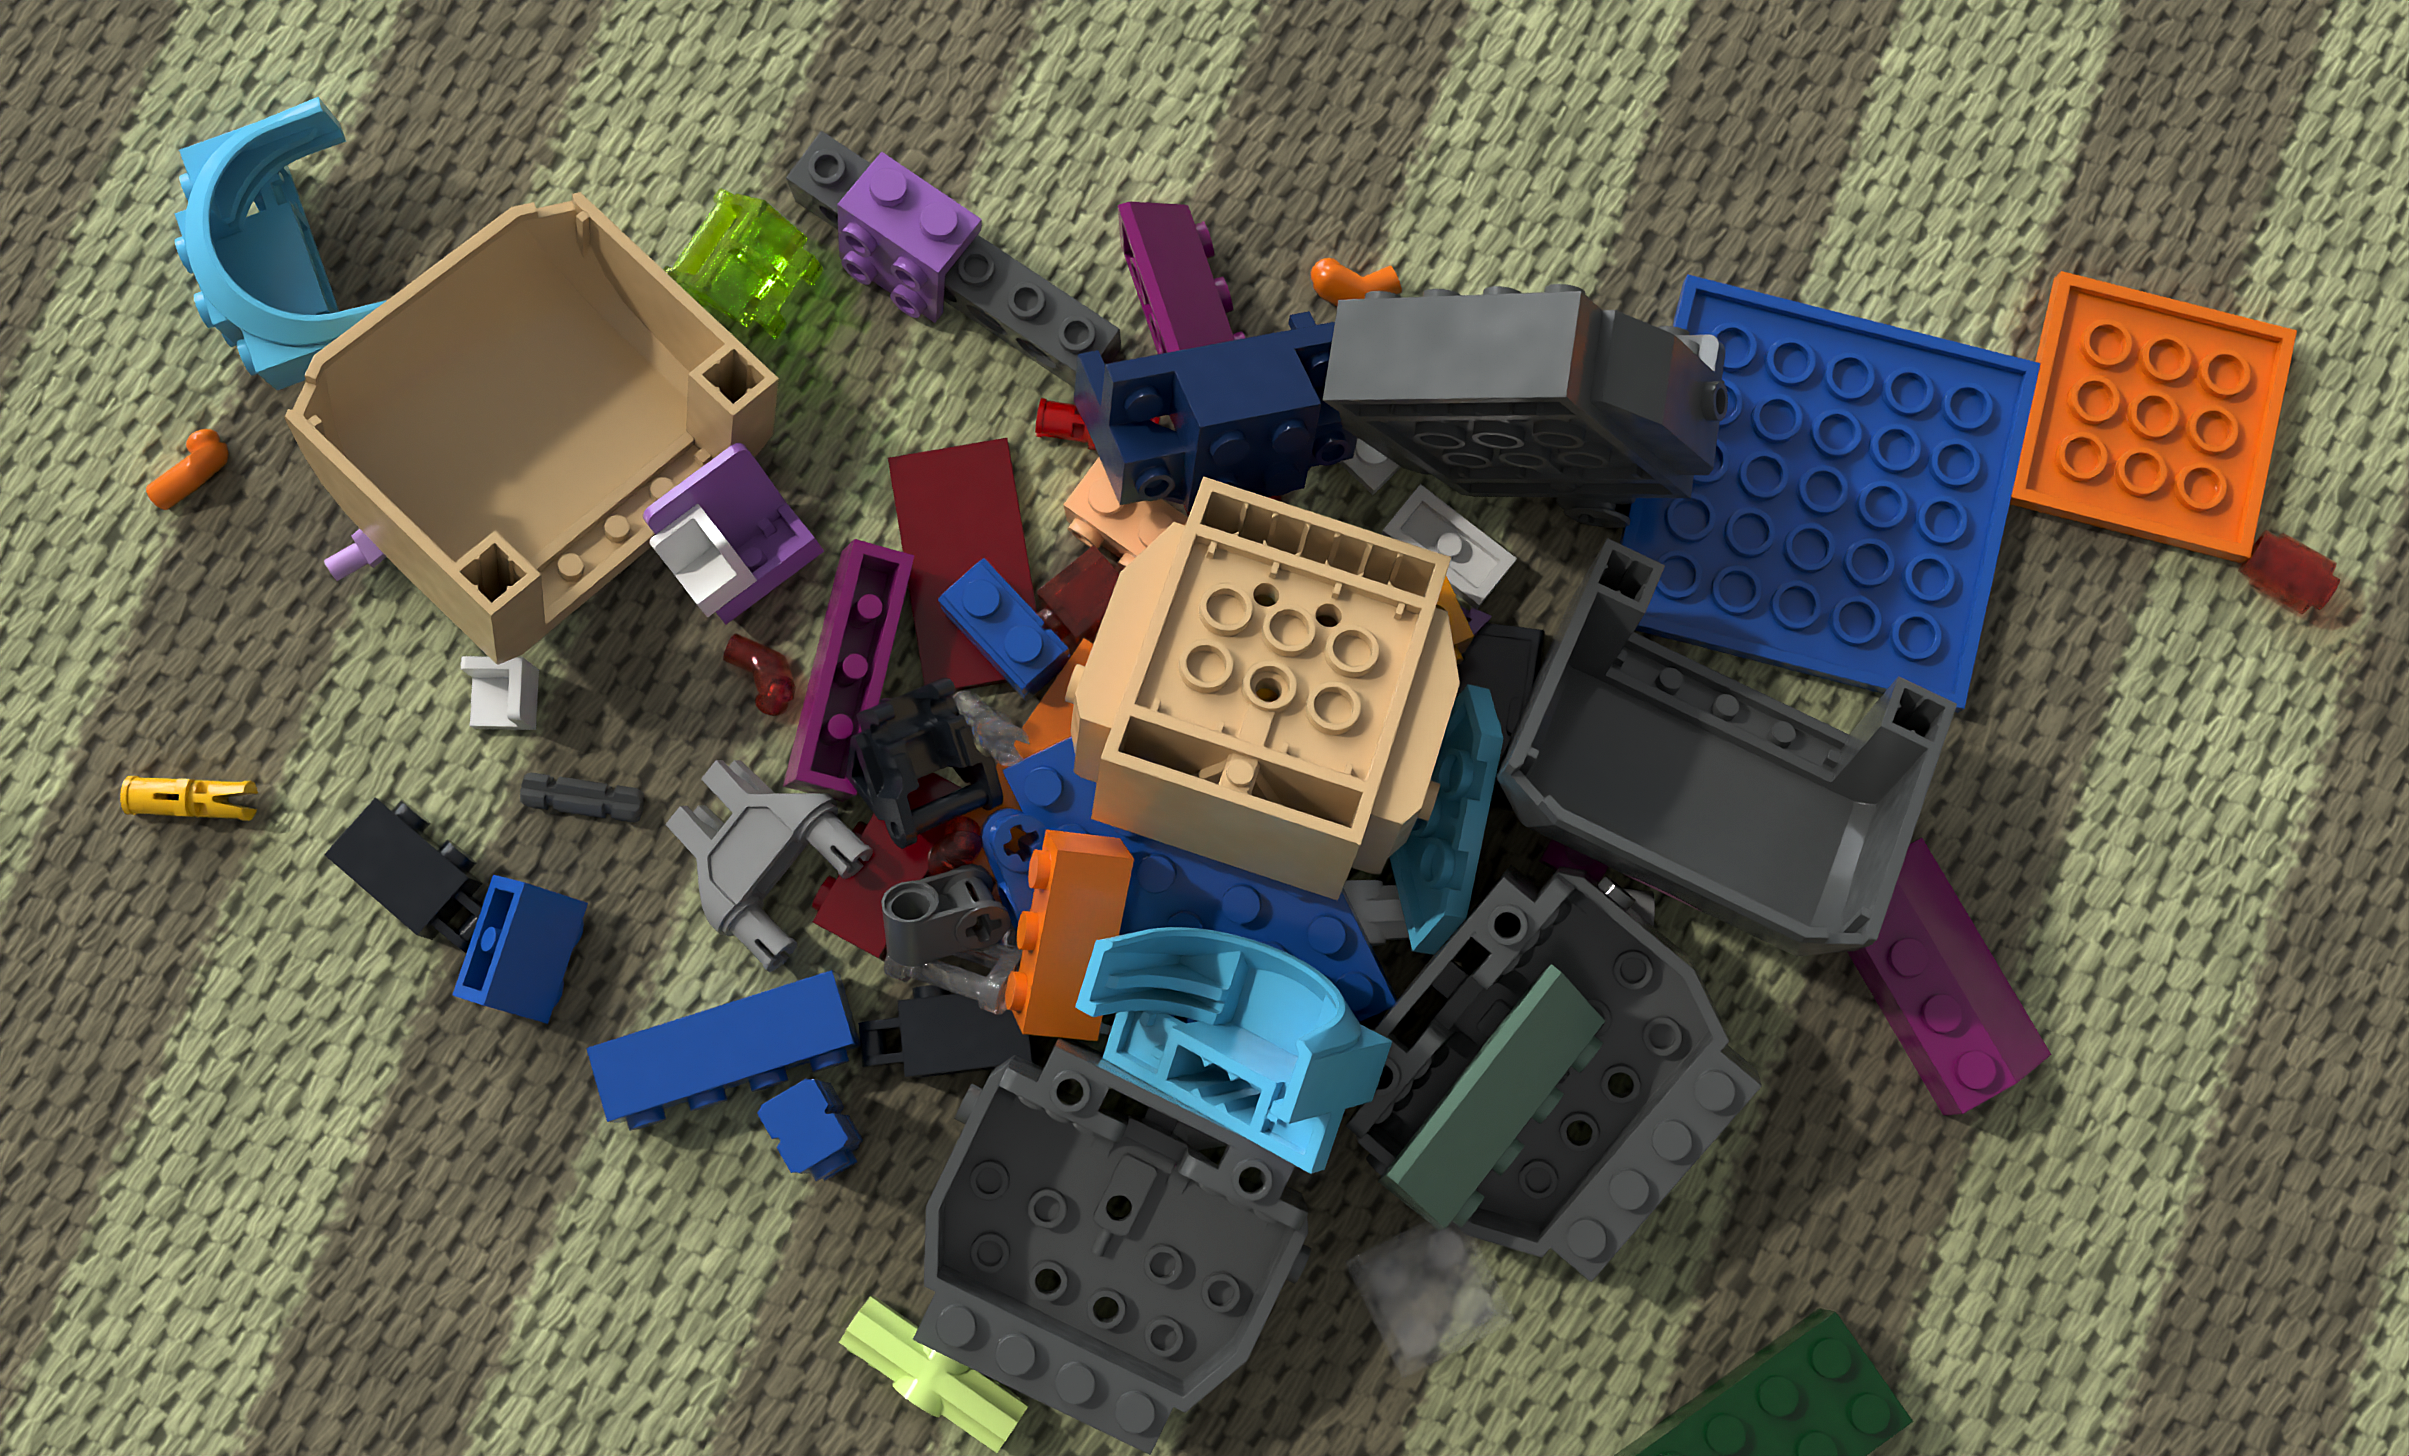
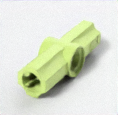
M870 1296L846 1329L839 1343L846 1347L848 1351L866 1361L868 1365L894 1381L893 1387L914 1405L935 1417L943 1415L991 1450L998 1453L1027 1410L1029 1404L1002 1383L914 1341L913 1338L918 1326L875 1296Z

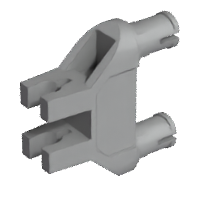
M716 760L701 780L733 813L724 824L706 805H698L693 812L688 806H679L665 825L696 858L700 899L709 924L720 935L729 937L735 935L763 964V967L771 972L783 965L789 958L783 951L785 950L788 954H791L798 945L762 909L764 905L763 899L804 848L810 843L838 871V874L843 879L855 875L864 866L858 858L860 857L863 861H868L873 854V849L869 845L864 844L837 817V802L829 793H775L741 760H734L730 766L723 760Z

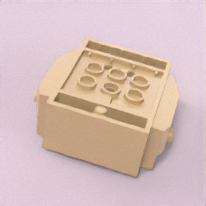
M1203 476L1186 525L1173 522L1120 572L1086 666L1079 664L1075 666L1067 688L1065 701L1074 704L1070 730L1075 750L1073 771L1081 778L1096 782L1091 819L1337 901L1351 867L1371 874H1380L1387 858L1407 842L1417 818L1429 820L1440 788V783L1431 781V776L1460 685L1448 611L1436 608L1451 557ZM1270 689L1277 694L1278 699L1273 702L1263 701L1257 696L1256 691Z

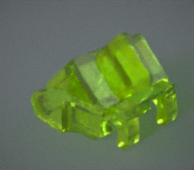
M719 188L712 198L715 206L674 265L672 267L665 266L663 270L703 308L710 305L746 328L752 320H755L765 329L768 335L778 339L787 326L786 320L781 315V306L801 278L814 286L824 272V269L813 254L803 249V246L808 241L807 237L768 202L737 193L733 195L727 190ZM737 218L736 222L729 230L725 238L722 240V242L720 243L716 251L713 253L709 261L706 263L702 271L697 275V273L702 268L706 260L709 258V256L711 255L715 247L718 245L722 237L725 235L731 224Z

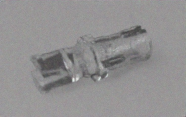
M964 690L953 695L960 715L963 714L964 717H968L966 722L967 725L971 726L975 744L980 745L1001 765L1012 766L1023 760V757L1016 750L1014 742L1018 740L1030 745L1029 737L1024 730L1012 724L1009 715L993 709L975 692L972 695L970 691Z

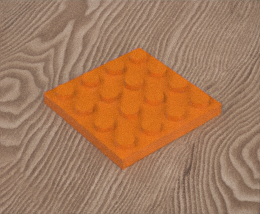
M2061 271L2053 280L2035 362L2040 363L2010 505L2237 563L2248 560L2251 557L2297 330Z

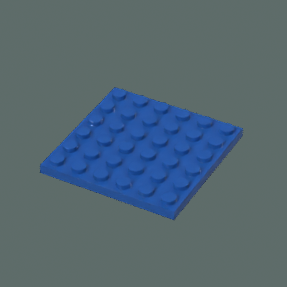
M1687 274L1683 281L1673 326L1689 331L1690 335H1713L1725 346L1726 352L1722 379L1725 381L1727 389L1728 407L1725 418L1719 422L1713 470L1709 475H1694L1691 498H1635V502L1629 504L1626 516L1631 521L1629 526L1623 528L1620 544L1665 565L1648 608L1635 630L1882 694L1900 676L1956 703V713L1965 709L2040 363Z

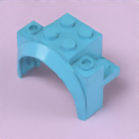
M319 97L261 121L179 150L187 173L180 175L179 179L188 200L186 210L175 213L182 234L181 237L175 239V246L183 265L189 273H194L201 292L194 294L197 310L209 329L217 328L230 347L237 346L247 371L252 376L258 374L276 390L304 381V375L316 353L387 301L339 312L292 175L287 166L302 157L346 142L340 122ZM254 201L260 212L246 217Z
M1155 928L1096 940L1075 1008L1091 1017L1116 1013L1102 1059L1310 1174L1325 1170L1345 1109L1372 1102L1392 1044V1040L1359 1024L1337 987L1326 976L1306 962L1282 950L1252 939L1199 928ZM1171 1015L1189 1018L1197 1022L1186 1024Z

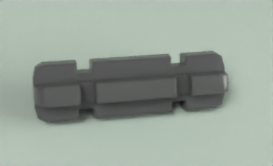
M530 772L523 778L520 802L532 808L548 810L549 805H551L553 809L559 812L606 818L607 814H611V818H615V820L635 823L640 820L643 812L644 793L638 788L617 785L614 790L612 786H608L606 783L559 777L557 781H554V777H550V775Z

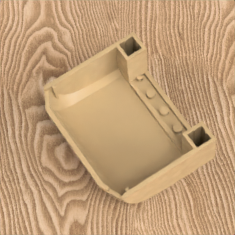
M581 192L572 194V201L536 208L534 202L509 208L316 353L304 375L306 382L293 409L287 410L285 419L307 462L322 485L346 515L422 593L488 657L499 665L523 655L652 547L649 542L655 534L643 519V514L647 507L733 444H744L754 457L762 450L773 436L779 378Z

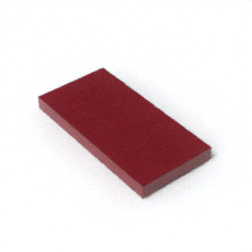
M1008 438L889 457L888 463L903 553L914 555L908 587L924 685L941 678H948L954 683L956 691L1007 683L1005 678L943 613L938 598L977 562L985 558L1037 614Z

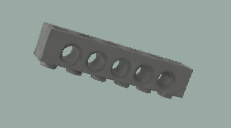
M820 131L788 174L786 180L795 202L838 230L837 204L871 163L823 131ZM979 235L975 237L945 274L944 301L1074 388L1078 354L1099 350L1104 364H1109L1113 362L1121 350L1120 329Z

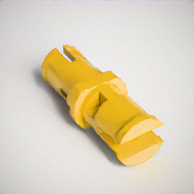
M127 776L121 787L120 802L122 810L127 815L153 814L250 821L255 816L257 809L229 803L228 798L258 794V790L252 781L234 782ZM170 794H178L179 800H169L168 797Z

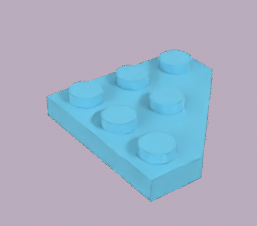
M1467 684L1455 699L1431 776V781L1440 783L1431 816L1428 821L1417 818L1407 842L1389 856L1412 951L1435 955L1467 918L1504 739L1501 723L1497 717L1488 688Z

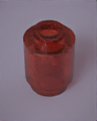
M2267 530L2255 541L2251 557L2244 561L2238 572L2251 579L2249 581L2250 586L2299 614H2304L2311 606L2321 610L2330 600L2341 580L2332 575L2337 562L2284 532L2276 536Z

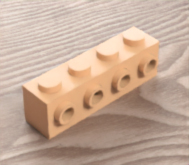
M1098 457L1063 504L1066 520L1070 523L1068 527L1069 532L1083 544L1094 550H1098L1102 545L1118 556L1120 560L1117 564L1122 570L1173 522L1186 525L1188 520L1186 515L1163 499L1119 505L1100 457Z

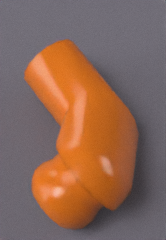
M1324 258L1316 262L1311 270V280L1315 292L1322 299L1337 307L1338 300L1364 299L1365 294L1370 291H1386L1397 295L1402 293L1399 278L1391 265L1362 277L1341 265L1337 260Z
M201 429L192 433L186 441V447L191 454L147 485V495L157 507L163 510L170 509L196 491L227 463L229 455L228 446L226 443L220 442V437L216 431Z

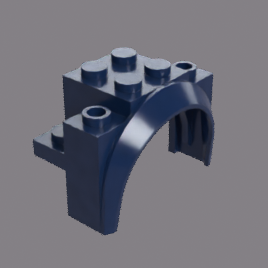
M1309 311L1289 316L1288 324L1291 330L1109 364H1104L1099 350L1078 354L1074 403L1089 431L1119 505L1163 499L1183 504L1187 512H1191L1203 476L1265 497L1281 496L1294 490L1304 489L1307 473L1311 467L1319 465L1329 466L1340 461L1353 459L1358 438L1342 427L1339 411L1323 401L1335 322L1316 325ZM1169 415L1176 431L1154 423L1150 419Z

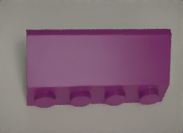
M1132 201L1119 204L1118 218L1121 247L1157 354L1244 339L1245 336L1242 331L1232 333L1226 313L1234 310L1227 283L1223 276L1214 279L1207 258L1214 257L1215 253L1205 222L1195 224L1189 206L1184 204Z
M1921 837L1910 843L1877 940L1870 946L1856 951H1847L1941 1113L1943 1115L1964 1114L2018 1083L2052 1054L1923 838Z

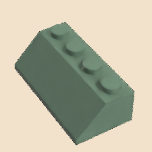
M1551 964L1532 982L1378 1180L1381 1185L1439 1231L1446 1229L1451 1221L1460 1228L1468 1221L1485 1198L1476 1190L1491 1169L1500 1176L1508 1169L1524 1147V1144L1516 1139V1136L1530 1118H1533L1539 1124L1547 1118L1564 1095L1563 1092L1555 1087L1570 1066L1580 1073L1603 1044L1594 1035L1605 1020L1561 971Z

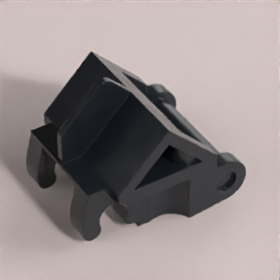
M941 678L895 698H883L878 705L856 713L862 732L851 736L846 777L878 820L885 821L891 839L901 849L917 842V835L980 807L989 811L1003 803V793L993 757L982 755L976 748L971 726L967 725L964 715L959 713L953 696H950L956 692L952 680L948 678ZM946 767H952L964 783H970V785L913 810L910 809L907 795L920 787L917 779Z

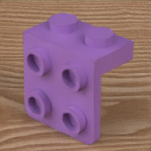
M881 152L837 204L839 257L842 260L843 268L855 280L865 285H869L872 281L891 293V300L902 312L913 318H918L922 314L935 323L943 314L945 274L980 233L982 219Z
M736 443L728 447L647 507L643 514L644 521L656 535L696 504H699L757 579L755 583L716 611L725 625L824 552L815 537L786 503L754 456L742 443Z

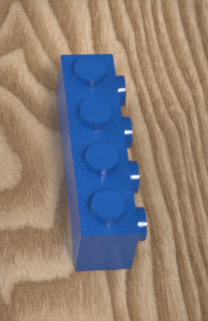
M831 970L586 1049L607 1122L622 1123L627 1121L629 1131L667 1120L664 1109L688 1102L690 1111H696L728 1100L725 1092L726 1089L749 1082L752 1092L782 1084L788 1081L786 1070L810 1063L812 1072H818L849 1062L847 1051L860 1047L861 1043L841 975Z

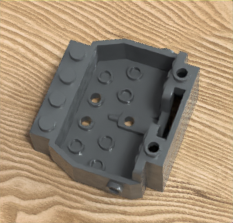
M1551 284L1545 287L1544 292L1521 293L1509 287L1492 286L1485 288L1483 295H1460L1457 292L1446 289H1428L1423 292V297H1401L1386 291H1370L1365 294L1364 299L1338 300L1323 401L1339 411L1342 427L1402 468L1424 475H1433L1461 495L1472 497L1691 498L1694 475H1709L1714 467L1719 422L1725 418L1728 407L1727 389L1725 381L1722 379L1726 350L1725 346L1713 335H1690V332L1683 328L1674 326L1655 327L1617 310H1602L1585 295L1586 293L1583 289L1568 284Z
M1510 865L1468 914L1466 920L1398 997L1396 1003L1387 1010L1371 1029L1392 1040L1385 1065L1391 1069L1392 1073L1387 1068H1383L1372 1102L1357 1105L1346 1127L1356 1135L1358 1143L1369 1152V1155L1366 1157L1367 1162L1382 1176L1532 982L1552 964L1565 975L1605 1020L1594 1035L1603 1044L1580 1073L1570 1066L1555 1086L1564 1095L1552 1112L1541 1124L1530 1118L1516 1136V1139L1524 1144L1521 1152L1501 1176L1491 1169L1476 1190L1485 1198L1468 1221L1461 1228L1454 1222L1452 1223L1468 1236L1541 1258L1551 1248L1587 1280L1592 1282L1762 1085L1757 1069L1727 1045L1729 1039L1726 1027L1692 958L1630 908L1636 900L1628 892L1607 876L1599 882L1586 870L1559 866L1540 889L1514 866ZM1510 912L1519 918L1521 929L1516 935L1507 937L1497 931L1495 920L1501 913ZM1470 937H1473L1491 953L1469 974L1452 959ZM1432 985L1447 998V1001L1409 1049L1390 1032L1426 989ZM1619 1072L1628 1074L1634 1083L1630 1091L1622 1094L1614 1092L1608 1084L1610 1077ZM1581 1120L1588 1123L1592 1129L1591 1136L1584 1141L1572 1139L1567 1131L1568 1126L1572 1122Z
M1058 1038L1044 1068L1022 1057L1013 1055L992 1071L983 1089L971 1083L954 1119L965 1124L926 1205L924 1287L935 1291V1294L913 1340L1151 1455L1173 1407L1186 1413L1247 1362L1285 1280L1295 1284L1308 1261L1311 1248L1303 1243L1308 1235L1307 1215L1309 1212L1302 1193L1286 1186L1294 1170V1164L1102 1059L1104 1053L1075 1039ZM1075 1079L1083 1087V1096L1080 1099L1058 1088V1085L1063 1080ZM1109 1087L1149 1106L1144 1118L1101 1109L1100 1106ZM1178 1121L1228 1144L1219 1165L1212 1162L1173 1133ZM1249 1167H1256L1261 1170L1256 1183L1241 1177V1172ZM1122 1195L1128 1198L1132 1205L1129 1214L1124 1217L1113 1216L1107 1209V1203L1112 1197ZM1044 1269H1052L1059 1274L1061 1283L1053 1290H1045L1038 1285L1036 1280L1037 1274ZM1102 1297H1110L1117 1302L1119 1309L1114 1316L1103 1318L1095 1312V1302Z

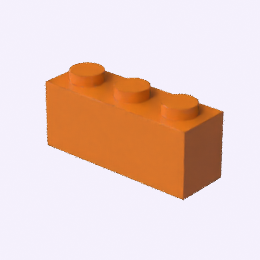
M1046 829L1042 850L1035 849L1033 851L1028 872L1029 887L1034 889L1030 911H1022L1017 927L1018 949L1023 950L1019 972H1010L1005 993L1007 1010H1012L1022 1034L1098 1041L1103 1015L1091 1017L1075 1008L1096 940L1119 936L1134 862L1133 856L1121 838Z

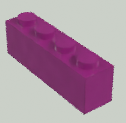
M854 539L841 551L783 787L806 793H829L835 800L841 802L857 795V790L846 777L851 736L862 732L856 713L879 704L914 555Z

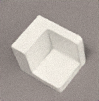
M696 504L650 539V545L673 572L707 618L757 581L699 504Z
M461 657V670L472 677L470 727L474 729L536 730L538 668L523 657H516L499 665L490 657Z

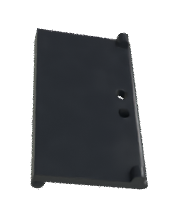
M1486 623L1473 638L1467 650L1462 653L1464 660L1457 665L1460 685L1456 698L1467 684L1490 690L1504 738L1498 767L1510 740V734H1512L1539 673L1545 637L1544 630ZM1496 777L1490 808L1514 811Z

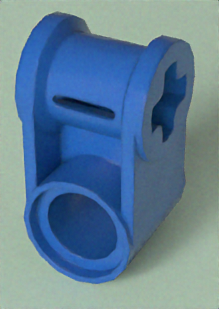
M1004 808L996 810L987 817L982 825L980 840L998 884L997 889L1002 905L1006 907L1011 924L1017 932L1022 911H1030L1034 889L1029 887V864L1033 851L1035 849L1042 850L1046 828L1041 821L1031 815L1023 814L1019 809ZM1013 827L1026 832V835L1018 839L1020 850L1017 852H1013L1003 846L1012 840L1010 829Z

